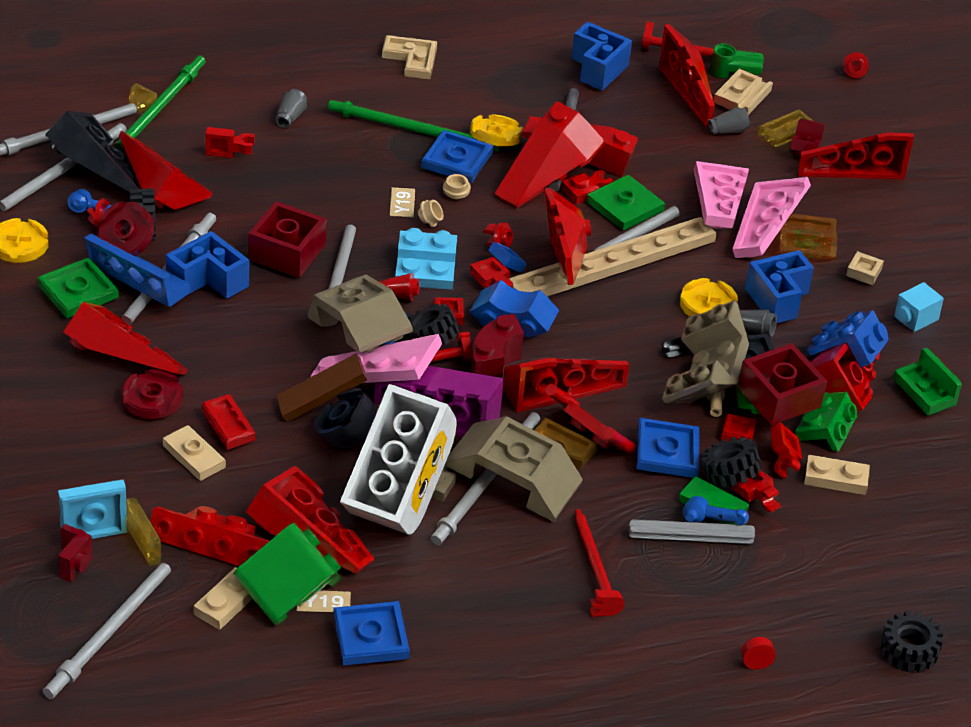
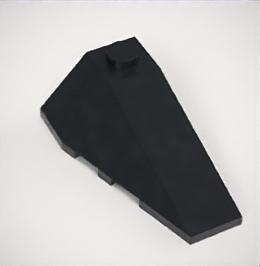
M66 111L45 134L51 140L50 145L57 153L67 156L129 192L130 189H142L133 167L123 163V159L126 156L121 150L116 149L110 144L113 138L91 113Z

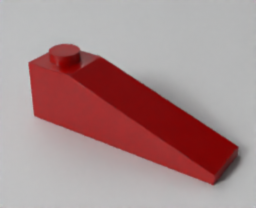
M557 101L539 121L496 190L495 197L518 209L543 193L544 188L555 180L561 181L567 177L569 171L577 166L583 167L588 164L604 146L605 141L579 112Z
M124 131L120 132L119 137L142 189L153 188L156 206L163 208L164 205H167L176 210L212 196L213 193L195 179L189 178L182 170L163 159L161 155Z
M886 132L803 151L800 155L797 175L798 177L905 179L914 134Z
M846 342L822 351L811 364L828 381L825 392H847L851 402L855 404L857 412H860L872 398L873 390L869 386L870 381L876 378L873 364L874 361L879 360L880 352L871 364L860 367Z

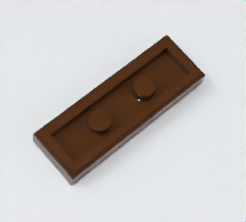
M355 353L276 395L283 418L289 422L331 400L341 392L367 381L361 358Z

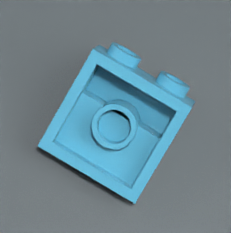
M411 228L407 231L400 230L395 277L413 272L414 278L419 279L420 287L453 290L457 235H451L444 230L436 233H425L417 228Z

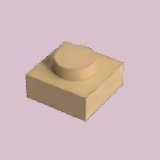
M857 251L848 267L846 276L873 285L882 270L884 260Z

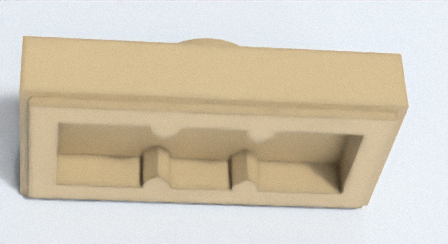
M189 425L163 438V446L200 481L226 468V460Z

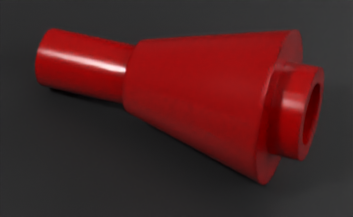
M413 272L378 281L391 289L397 298L413 302L414 296H418L420 292L419 279L414 278Z

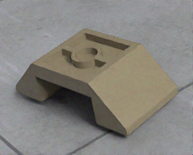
M367 274L314 294L308 311L309 319L321 327L332 326L338 320L341 321L347 344L360 353L373 351L378 345L385 342L398 341L403 338V335L413 331L412 325L394 292Z
M733 300L726 304H718L704 313L694 314L685 322L681 340L691 350L694 357L689 371L675 374L668 379L662 397L665 403H691L738 384L742 362L745 360L749 342L738 304Z
M507 416L473 423L449 454L445 466L470 479L480 466H483L530 490L526 508L553 522L583 480L560 443Z

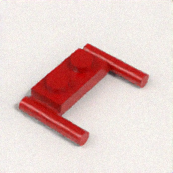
M554 384L546 386L545 393L566 407L564 411L573 417L570 423L584 433L587 429L595 433L591 439L605 449L611 445L618 451L621 449L629 455L636 452L637 446L635 443L613 428L605 426L581 408L580 403Z

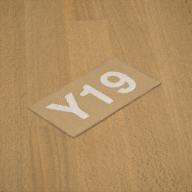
M392 187L390 216L414 217L415 189Z
M319 591L301 607L297 605V611L333 612V607L350 606L351 592Z

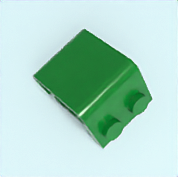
M295 523L283 529L233 573L235 578L274 625H278L287 619L289 611L296 605L301 607L327 584L333 587L342 580V577L337 573L341 568L330 553L323 556L316 547L321 543L309 528L303 532Z

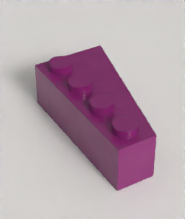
M428 366L419 380L375 382L374 404H381L389 384L446 403L456 417L455 435L463 437L473 423L500 418L504 378Z

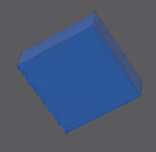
M494 242L488 249L504 266L521 273L527 265L511 248Z

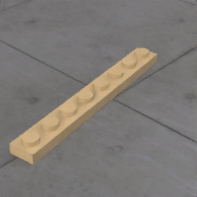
M698 217L584 255L573 285L567 284L559 263L509 279L513 283L512 288L524 292L541 290L546 296H550L715 242L716 232L709 225L704 224L702 217Z

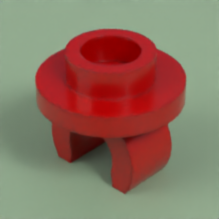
M860 52L850 53L843 62L845 73L852 78L864 76L869 69L868 58Z
M104 198L97 202L95 210L92 207L87 209L91 214L87 219L98 229L100 228L98 225L100 218L104 214L105 208L110 204Z
M501 222L498 225L491 223L483 230L484 234L493 236L486 242V245L489 247L494 242L509 247L513 242L514 234L508 223Z

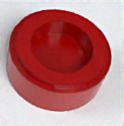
M765 637L752 638L741 648L744 664L753 670L764 669L770 666L776 658L773 643Z

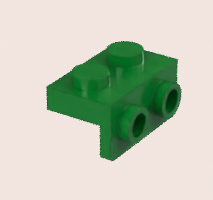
M928 348L921 350L918 362L896 369L893 374V380L928 416L957 405L962 386L961 381Z
M825 392L821 407L805 413L795 433L799 437V441L827 439L832 452L839 451L857 418L856 406L851 402L847 392Z

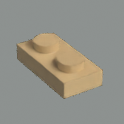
M808 455L804 485L866 495L870 465Z
M236 567L194 605V615L219 630L253 599L233 575L237 569Z

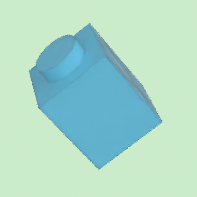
M923 282L899 294L894 317L910 330L916 332L939 320L944 298Z

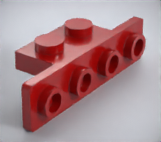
M156 506L152 510L147 533L149 538L237 566H241L269 542V540L254 536L256 526L246 523V519L233 515L225 517L217 514L215 509L206 506H200L187 514Z

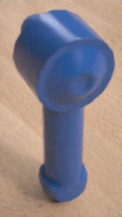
M84 189L76 190L68 198L69 208L78 213L85 211L89 207L95 210L98 202L92 199L91 194ZM108 205V206L105 208L104 212H105L109 207H111L112 205Z
M700 496L691 497L682 510L683 516L688 522L700 523L704 518L744 525L749 519L748 513L743 509L733 510L709 506L707 500Z

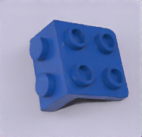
M860 310L850 314L842 322L838 323L837 320H833L822 326V332L811 339L812 344L806 350L808 355L812 356L847 342L860 367H864L872 363L889 341L886 327L880 323L874 310L862 313Z

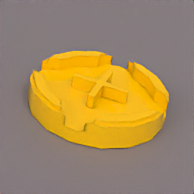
M492 114L489 115L488 119H482L483 115L472 119L470 133L478 141L495 146H513L522 142L523 136L521 134L524 128L523 126L519 127V123L512 118Z
M13 218L0 223V259L13 263H22L35 260L46 252L48 248V231L42 224L28 219V222H21V218Z
M708 278L692 280L684 286L680 296V307L686 315L691 317L694 314L709 311L718 304H726L733 300L737 303L738 296L734 289L725 282L717 280V283L710 282Z

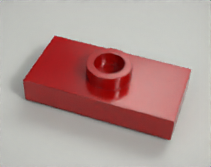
M230 394L202 402V412L227 450L256 441L255 431Z

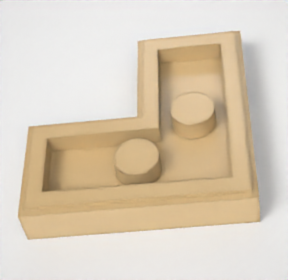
M386 35L382 49V58L406 61L405 77L431 79L437 51V41Z

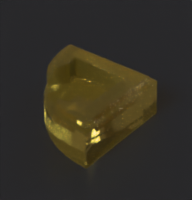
M137 83L131 87L130 104H135L138 113H141L157 100V93Z

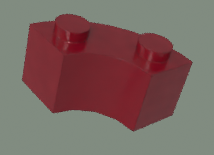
M515 313L501 315L479 331L473 344L471 373L503 378V369L511 362L521 359L524 332Z

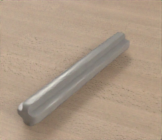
M632 519L629 523V537L636 539L752 544L755 538V530L752 525Z

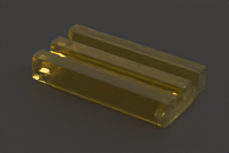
M796 110L760 125L758 134L760 136L765 135V140L768 142L772 140L771 145L777 147L792 140L796 134L800 118L812 119L801 110Z
M134 497L127 499V528L149 566L158 564L161 560V539L137 499Z

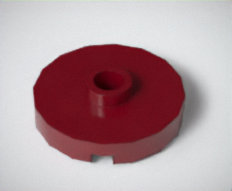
M118 202L109 207L101 216L97 237L136 257L150 244L154 233V221L149 211L138 203ZM130 228L129 233L125 235V231Z
M145 370V374L141 375L135 373L124 382L121 390L124 407L131 414L146 419L165 418L175 413L181 407L184 398L183 387L179 384V379L175 375L163 370Z

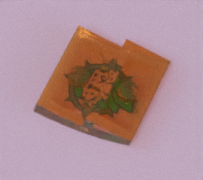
M791 213L779 231V254L800 250L805 257L835 260L837 219Z

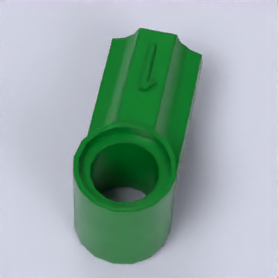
M720 43L714 46L709 72L718 78H728L731 74H735L738 69H741L759 77L763 69V54L736 51L733 46Z

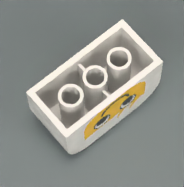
M391 384L388 385L340 500V503L350 514L411 535L417 529L426 512L454 441L456 417L449 405Z

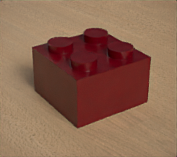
M275 201L248 233V259L300 278L326 246L327 219Z
M790 343L743 360L737 387L771 425L820 408L828 381L796 346Z

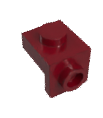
M800 118L790 149L796 150V154L801 155L803 151L820 148L825 124Z
M64 524L60 529L61 548L63 551L58 555L59 574L61 579L71 583L80 572L82 573L87 569L90 560L93 558L92 535L81 529Z

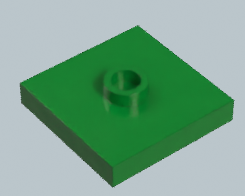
M629 174L587 194L586 202L623 231L665 209V202Z
M89 257L37 277L39 288L66 318L74 316L82 302L102 305L119 298V290Z

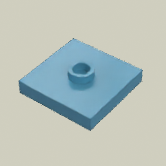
M124 480L58 490L60 528L67 524L92 535V539L127 533L126 487Z

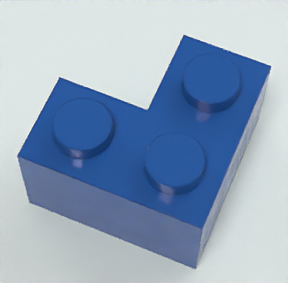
M587 21L574 33L571 59L582 63L580 81L603 91L629 66L632 40Z
M212 231L166 254V271L188 282L190 293L208 284L227 299L249 287V259Z
M800 250L749 262L745 289L761 310H770V313L777 315V323L796 319L802 295L809 294L814 267Z

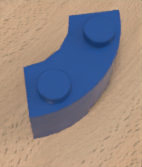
M500 280L480 292L469 312L483 326H486L501 315L515 313L524 332L523 337H532L548 332L559 309L541 290L533 292L519 291Z

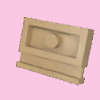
M738 69L715 93L714 103L729 110L735 107L739 109L745 108L749 115L771 92L773 82H762L761 77Z

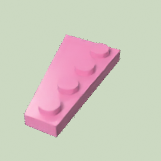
M696 161L694 174L705 225L716 229L723 227L733 228L748 176V168Z
M808 177L755 183L733 246L735 258H753L764 254L811 186Z
M439 334L378 346L370 352L360 353L354 351L328 356L319 362L311 377L357 353L362 360L368 379L363 383L419 380L441 347L442 342Z

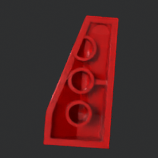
M670 24L664 25L658 68L702 123L709 127L708 120L713 119L715 105L701 54L686 37Z
M530 116L521 136L529 139L542 118ZM590 124L603 138L605 144L588 164L622 177L637 145L638 138L613 127Z
M545 188L549 240L567 284L573 285L588 247L587 236H591L589 219H584L579 208L551 188Z
M82 302L64 330V333L71 337L69 342L82 351L90 349L176 374L186 375L188 372L187 368L157 347L153 349L149 347L151 341L148 338L132 331L133 327L104 306Z
M562 358L533 360L504 368L503 391L516 413L558 403L545 393V388L549 384H554L574 399L627 387L630 365L627 361Z
M296 465L263 484L245 511L254 519L257 525L275 536L292 523H295L303 532L309 528L321 542L316 547L323 556L330 553L341 567L356 574L373 562L375 558L355 532L344 528L338 520L341 516L336 508H329L322 497L325 493Z

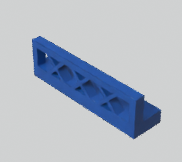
M89 234L84 238L88 257L102 272L156 301L170 307L191 292L188 282L138 256L135 257L93 234Z

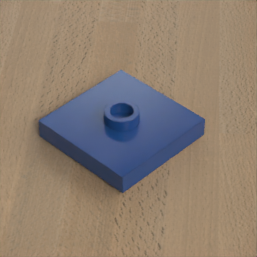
M443 130L423 157L421 168L447 176L460 174L465 176L469 183H472L492 155L493 145Z
M639 418L637 423L636 469L691 478L698 477L699 427Z
M399 601L333 607L334 624L343 666L410 658V649Z

